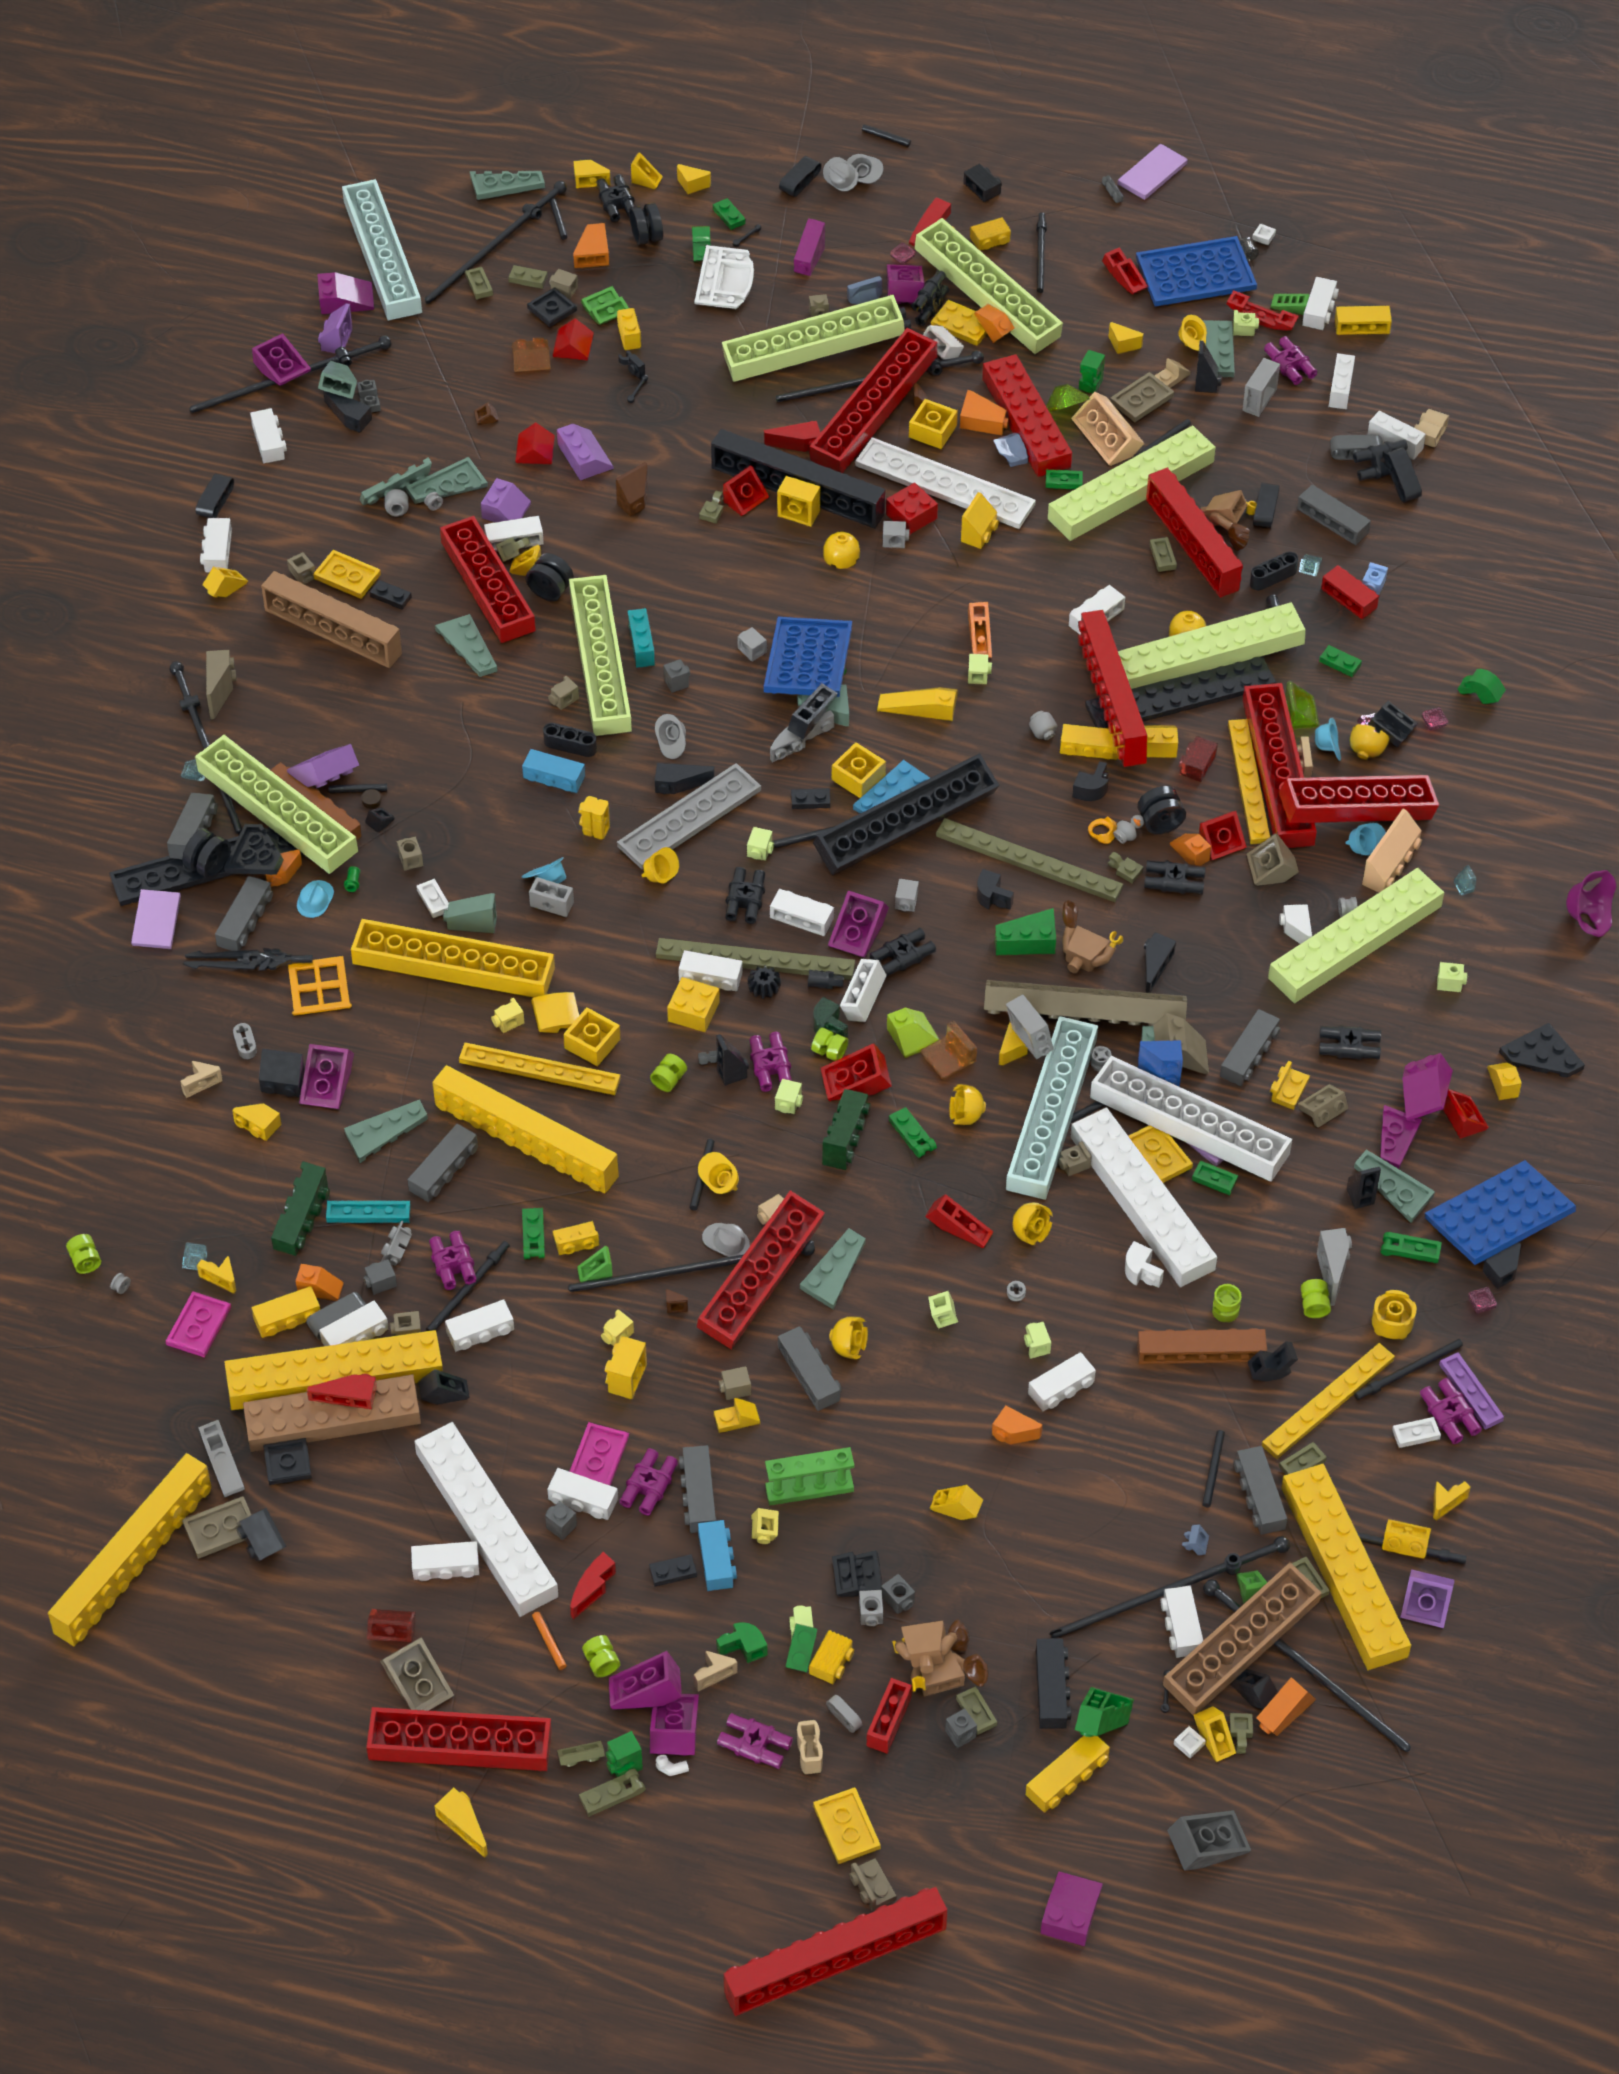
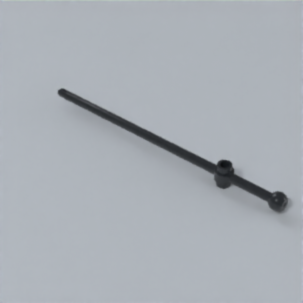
M559 180L554 184V189L535 205L526 203L522 208L524 214L426 296L425 302H432L465 274V271L472 268L529 218L538 220L542 215L540 209L557 194L566 192V183Z
M381 336L377 342L351 351L346 350L344 347H339L335 350L336 356L309 365L311 371L307 373L326 367L330 361L350 366L352 363L351 358L379 348L389 349L391 347V340L388 336ZM267 379L192 405L189 409L190 412L194 413L277 383Z
M975 350L971 355L942 361L936 357L926 371L937 376L942 373V368L968 362L980 364L984 360L983 352ZM866 377L780 394L776 396V401L781 402L858 386Z
M174 661L169 666V671L172 675L176 676L184 697L179 703L182 711L189 710L202 747L205 749L210 743L196 709L197 706L201 705L197 695L191 696L183 676L184 665L179 661ZM219 788L235 832L240 834L242 827L231 798Z
M809 1240L801 1253L806 1256L814 1254V1242ZM743 1255L569 1284L568 1290L575 1292L738 1264Z
M1278 1536L1273 1544L1240 1557L1236 1553H1230L1222 1564L1054 1629L1049 1635H1052L1051 1638H1058L1164 1596L1165 1589L1190 1586L1223 1572L1235 1575L1240 1571L1243 1564L1276 1551L1286 1553L1290 1549L1289 1540L1287 1537Z
M1210 1579L1204 1584L1203 1591L1206 1595L1215 1596L1233 1612H1236L1241 1607L1220 1590V1585L1216 1580ZM1279 1638L1274 1643L1277 1648L1405 1752L1410 1751L1411 1746L1282 1639Z

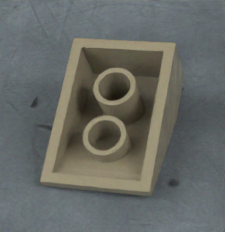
M229 650L206 651V694L210 719H215L233 690V681H237L236 670H232L235 669L234 657H230Z
M1166 1013L1153 1026L1155 1041L1181 1040L1182 1067L1207 1075L1209 1067L1206 1040L1184 1018Z
M422 1637L380 1661L391 1682L410 1710L429 1711L454 1696Z

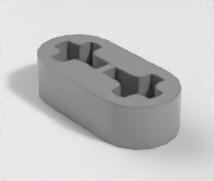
M245 1023L237 1024L233 1029L238 1053L244 1059H251L257 1053L251 1027ZM244 1031L246 1037L242 1038L240 1032ZM248 1044L250 1050L246 1051L244 1045Z
M834 1695L826 1702L831 1713L850 1732L854 1733L862 1726L859 1716L841 1697Z

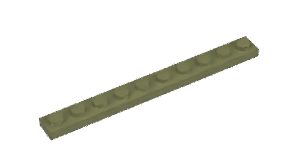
M944 818L936 832V837L1112 902H1116L1123 889V884L946 818Z
M659 938L656 950V958L681 961L685 950L742 961V968L756 969L757 966L764 968L766 965L767 969L774 967L775 972L809 975V969L833 971L834 975L844 976L845 980H852L855 968V960L665 938Z

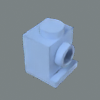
M1370 562L1362 583L1379 595L1386 581L1388 568Z

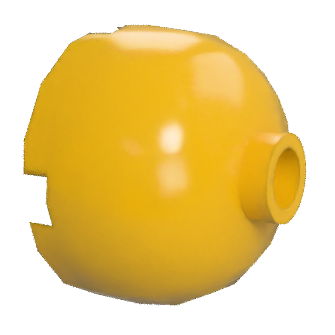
M836 532L830 535L825 541L823 548L824 560L828 565H836V568L839 569L854 566L856 560L860 558L859 542L853 535L847 532Z
M1179 612L1170 623L1169 637L1206 627V623L1202 616L1196 612Z
M1357 724L1355 727L1353 726L1350 734V746L1359 758L1365 760L1374 758L1384 752L1389 741L1388 735L1383 731H1380V733L1375 732V727Z
M958 1084L953 1090L957 1091L955 1097L950 1098V1118H955L953 1124L971 1125L985 1112L986 1103L983 1101L979 1090L975 1087Z
M1035 1202L1022 1205L1013 1216V1230L1017 1237L1031 1245H1036L1034 1243L1037 1241L1041 1243L1047 1237L1052 1227V1222L1049 1221L1050 1216H1052L1050 1208Z
M851 1316L840 1319L835 1324L834 1328L830 1331L829 1338L836 1353L849 1359H859L861 1355H858L860 1349L865 1350L868 1339V1329L863 1327L862 1323L865 1322V1319Z

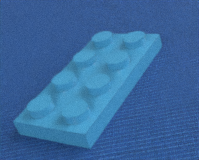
M903 760L855 802L853 810L860 814L922 783L930 777Z

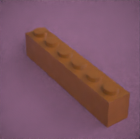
M280 762L270 770L356 836V840L361 837V825L358 820L352 819L344 809L334 805L333 801L328 797H324L316 787H307L287 772V769L290 767H286Z
M1232 1328L1228 1330L1188 1329L1185 1331H1174L1169 1329L1165 1331H1138L1139 1364L1248 1362L1260 1350L1267 1351L1265 1329L1237 1330Z

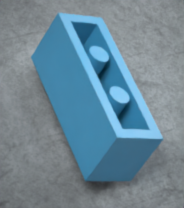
M530 749L522 765L523 778L543 783L547 786L561 788L565 791L577 793L585 778V764Z
M724 1520L698 1523V1535L707 1591L733 1588V1579H737L736 1567L731 1566L730 1561L734 1560L733 1548L728 1547L727 1541H731L729 1528H725Z

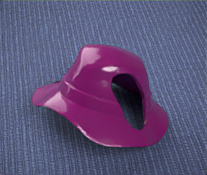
M1607 870L1588 874L1583 882L1574 885L1570 889L1566 899V906L1570 916L1578 921L1583 931L1596 937L1606 934L1612 926L1611 908L1616 890V881ZM1602 877L1600 883L1595 885L1590 891L1583 889L1588 882ZM1580 914H1587L1591 921L1595 923L1596 930L1585 923Z

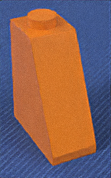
M605 223L588 224L573 253L574 268L609 265Z
M968 390L960 414V428L1002 435L1004 428L1007 429L1009 418H1006V410Z
M1290 1678L1257 1716V1719L1261 1722L1259 1727L1268 1735L1273 1732L1278 1736L1316 1698L1293 1678Z

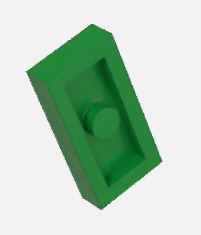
M728 198L713 204L714 212L730 230L746 224L744 216Z
M1046 470L1045 488L1077 489L1082 486L1083 471Z
M1328 645L1319 659V662L1350 677L1354 676L1362 664V660Z
M1203 1161L1199 1162L1192 1176V1181L1227 1195L1231 1194L1238 1180V1175Z
M798 1623L795 1624L785 1667L807 1672L817 1628Z

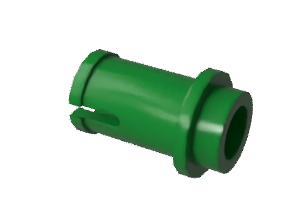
M352 866L348 869L347 880L344 881V887L348 892H355L359 888L360 869L358 867Z

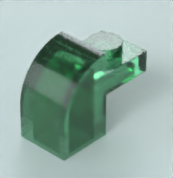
M825 997L821 998L813 1011V1028L816 1034L820 1028H825L832 1031L834 1036L839 1034L845 1038L848 1037V1025L838 1020L840 1017V1005Z

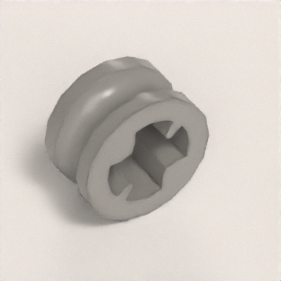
M432 492L426 496L424 503L430 510L434 511L441 507L443 499L437 492Z
M118 1273L113 1278L110 1287L113 1290H117V1293L123 1294L128 1289L131 1279L125 1277L122 1273Z
M1020 1281L1009 1283L1007 1286L1008 1298L1012 1301L1024 1299L1026 1294L1025 1285ZM1014 1288H1018L1019 1294L1014 1293Z

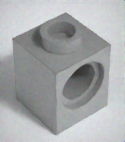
M884 521L883 547L905 548V541H909V529H906V522Z
M751 627L738 636V649L753 662L767 653V640Z
M899 879L895 896V909L915 911L919 881Z
M881 1590L859 1591L861 1625L876 1626L883 1624ZM868 1608H874V1609H876V1610H874V1611H869V1610H867V1609H868Z

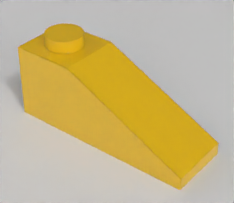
M453 1788L435 1805L436 1816L485 1858L488 1855L487 1845L471 1806L470 1798L461 1791L459 1793Z

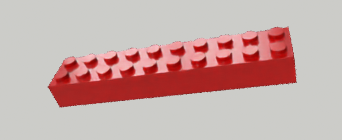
M906 328L810 445V461L843 473L910 391L914 383L919 380L936 359L937 342Z
M1104 610L1082 612L1081 621H1078L1079 631L1081 632V635H1078L1079 646H1082L1083 658H1087L1086 665L1088 671H1091V681L1096 684L1095 692L1097 696H1100L1099 703L1101 709L1104 708V719L1109 722L1108 730L1110 734H1113L1112 740L1114 747H1117L1118 759L1122 760L1124 767L1147 764L1148 735Z
M1282 683L1244 686L1243 705L1248 720L1273 835L1278 834L1288 848L1315 846L1317 833L1315 823H1289L1279 794L1286 778H1304Z
M936 1887L931 1889L924 1888L914 1896L909 1898L902 1897L892 1905L878 1907L875 1912L867 1915H858L853 1921L839 1923L831 1930L826 1932L819 1931L809 1939L804 1941L797 1940L787 1948L775 1949L765 1957H756L743 1966L729 1968L723 1973L724 1994L734 2015H740L946 1930L947 1908Z

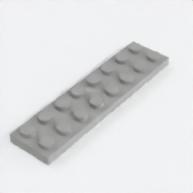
M736 763L617 841V847L637 866L644 869L645 860L659 849L668 847L673 850L760 792L761 785Z

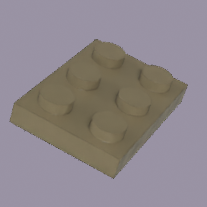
M1149 372L1110 397V402L1128 418L1136 422L1173 398L1174 391Z
M242 1496L183 1519L184 1528L197 1558L199 1559L245 1541V1539L242 1540L236 1531L238 1527L237 1522L250 1516L251 1512Z

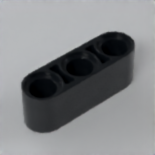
M804 156L781 179L779 189L793 197L798 196L819 174L822 164L808 156Z
M1402 447L1385 453V463L1401 501L1407 502L1421 497L1422 489L1406 450Z
M215 473L197 502L196 514L207 518H216L233 490L234 478Z
M1261 483L1253 521L1254 526L1272 528L1280 485Z
M1288 551L1253 567L1250 576V587L1260 591L1295 575L1298 566V555Z
M548 723L543 727V739L546 747L584 757H592L597 753L596 735L592 732L556 723Z

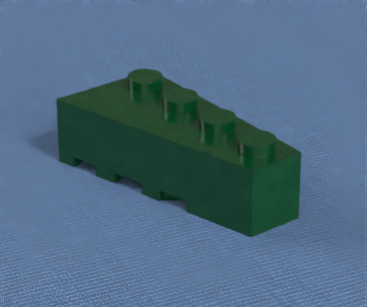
M302 1161L300 1166L302 1174L300 1178L296 1177L293 1183V1196H288L285 1202V1214L281 1213L271 1237L273 1249L294 1256L297 1255L299 1249H303L306 1241L305 1237L307 1233H311L316 1216L320 1215L322 1204L330 1195L326 1169Z

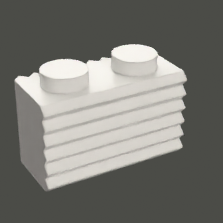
M929 325L923 334L937 342V354L943 360L959 357L964 348L944 326Z

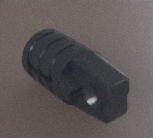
M809 969L808 987L833 989V986L843 987L844 976L834 975L833 971Z

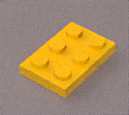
M950 300L944 304L931 321L932 326H944L953 336L976 346L987 334L974 314L976 311Z
M332 550L314 572L313 576L315 580L362 599L381 575V570Z
M1149 1125L1128 1136L1162 1183L1193 1167L1191 1160L1173 1138L1161 1130Z
M855 1787L813 1802L815 1812L838 1864L881 1849L880 1842Z

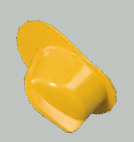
M1187 315L1183 318L1179 329V338L1185 346L1199 351L1200 340L1204 341L1206 345V326L1198 316Z
M668 847L659 849L645 860L643 865L644 873L641 876L647 877L649 881L654 883H666L678 873L679 860L676 853Z
M711 1152L702 1157L699 1162L698 1173L702 1181L717 1194H723L738 1189L736 1187L739 1181L737 1170L724 1155L718 1152Z

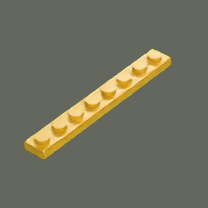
M1228 720V729L1250 844H1261L1270 838L1248 720Z
M464 1043L459 1057V1063L611 1095L616 1094L620 1082V1074L470 1043Z
M1378 1343L1263 1440L1261 1446L1274 1458L1278 1459L1353 1396L1354 1392L1360 1390L1392 1363L1395 1356Z

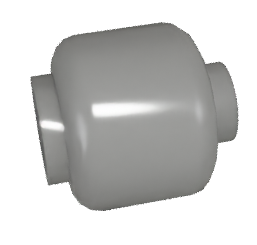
M400 489L389 491L385 496L386 511L388 514L396 517L404 515L409 507L407 494Z
M1038 711L1031 716L1029 727L1036 738L1048 740L1055 735L1057 723L1049 712Z

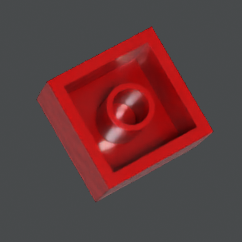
M915 482L886 499V515L893 521L906 522V529H909V535L937 519L938 503Z

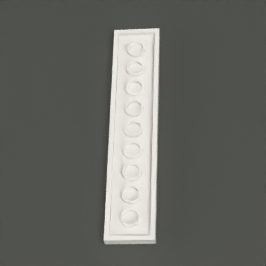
M873 437L855 462L857 467L906 486L915 482L927 494L966 509L978 492L982 493L997 511V520L1020 529L1036 500Z

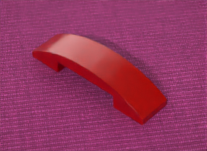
M1234 290L1227 301V305L1233 311L1238 310V313H1255V318H1259V325L1270 329L1292 330L1299 317L1285 310H1282L1279 314L1249 302V296Z

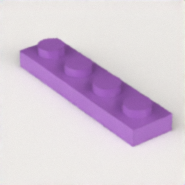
M1458 1352L1440 1360V1367L1457 1391L1463 1393V1398L1469 1407L1473 1408L1474 1415L1485 1430L1503 1422V1414Z

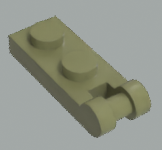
M631 1769L622 1776L579 1794V1799L588 1817L643 1793L646 1788L643 1782L639 1781L637 1770ZM631 1783L632 1787L626 1789L625 1785Z

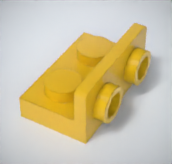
M1288 1061L1285 1067L1282 1066L1278 1073L1279 1079L1277 1082H1273L1270 1092L1273 1093L1272 1102L1294 1110L1309 1082L1310 1075L1291 1069L1292 1062Z
M593 1221L553 1231V1238L559 1255L572 1254L575 1251L592 1249L599 1246V1235L595 1230Z
M1388 1519L1382 1549L1424 1559L1431 1528Z

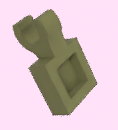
M716 490L712 502H705L699 513V519L717 524L723 512V506L721 505L723 502V498H721L723 492Z
M527 536L515 542L514 538L511 537L496 544L503 562L520 555L519 549L529 545L530 540Z
M1116 852L1109 856L1111 860L1108 862V865L1117 869L1116 875L1131 884L1143 872L1144 867L1128 857L1124 861Z
M1230 1713L1231 1737H1237L1236 1753L1246 1754V1738H1252L1253 1736L1252 1714Z

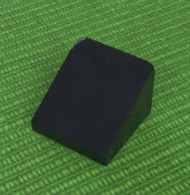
M381 807L370 810L365 823L375 831L380 832L395 817Z

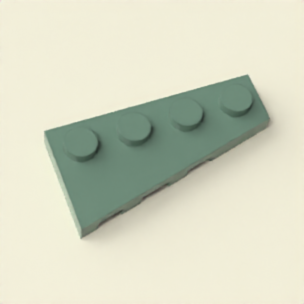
M470 171V178L477 200L545 188L541 171H518L517 174H512L509 171H502V174H492V171L476 174V171Z
M1202 320L1207 330L1206 346L1219 367L1218 375L1234 377L1232 321Z
M429 457L423 460L424 464L418 467L414 464L409 467L403 475L397 473L391 476L387 481L388 483L385 484L382 481L361 492L360 501L362 505L374 504L380 498L386 496L389 491L394 489L404 491L406 486L427 477L432 465Z
M467 457L406 486V492L416 504L424 502L426 496L432 492H437L442 498L488 487V482L471 459Z
M470 614L435 625V631L441 634L444 640L455 648V652L466 660V663L479 677L497 672V665Z
M417 1100L344 1128V1132L361 1163L366 1160V1156L380 1151L383 1145L397 1140V1136L407 1133L426 1121L428 1116L421 1101Z
M1366 1149L1355 1162L1354 1168L1359 1172L1380 1166L1381 1173L1377 1190L1412 1223L1434 1197L1435 1191Z
M848 1228L800 1283V1289L834 1310L846 1280L849 1278L851 1270L866 1243V1238Z

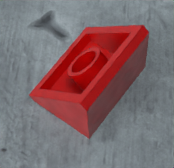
M576 318L558 329L553 357L588 360L594 332Z
M537 422L519 433L516 463L552 464L555 435Z
M752 465L723 484V502L741 516L769 497Z
M1236 811L1200 823L1199 834L1211 845L1210 860L1247 848Z
M1448 1089L1443 1110L1460 1139L1487 1130L1489 1127L1471 1096Z

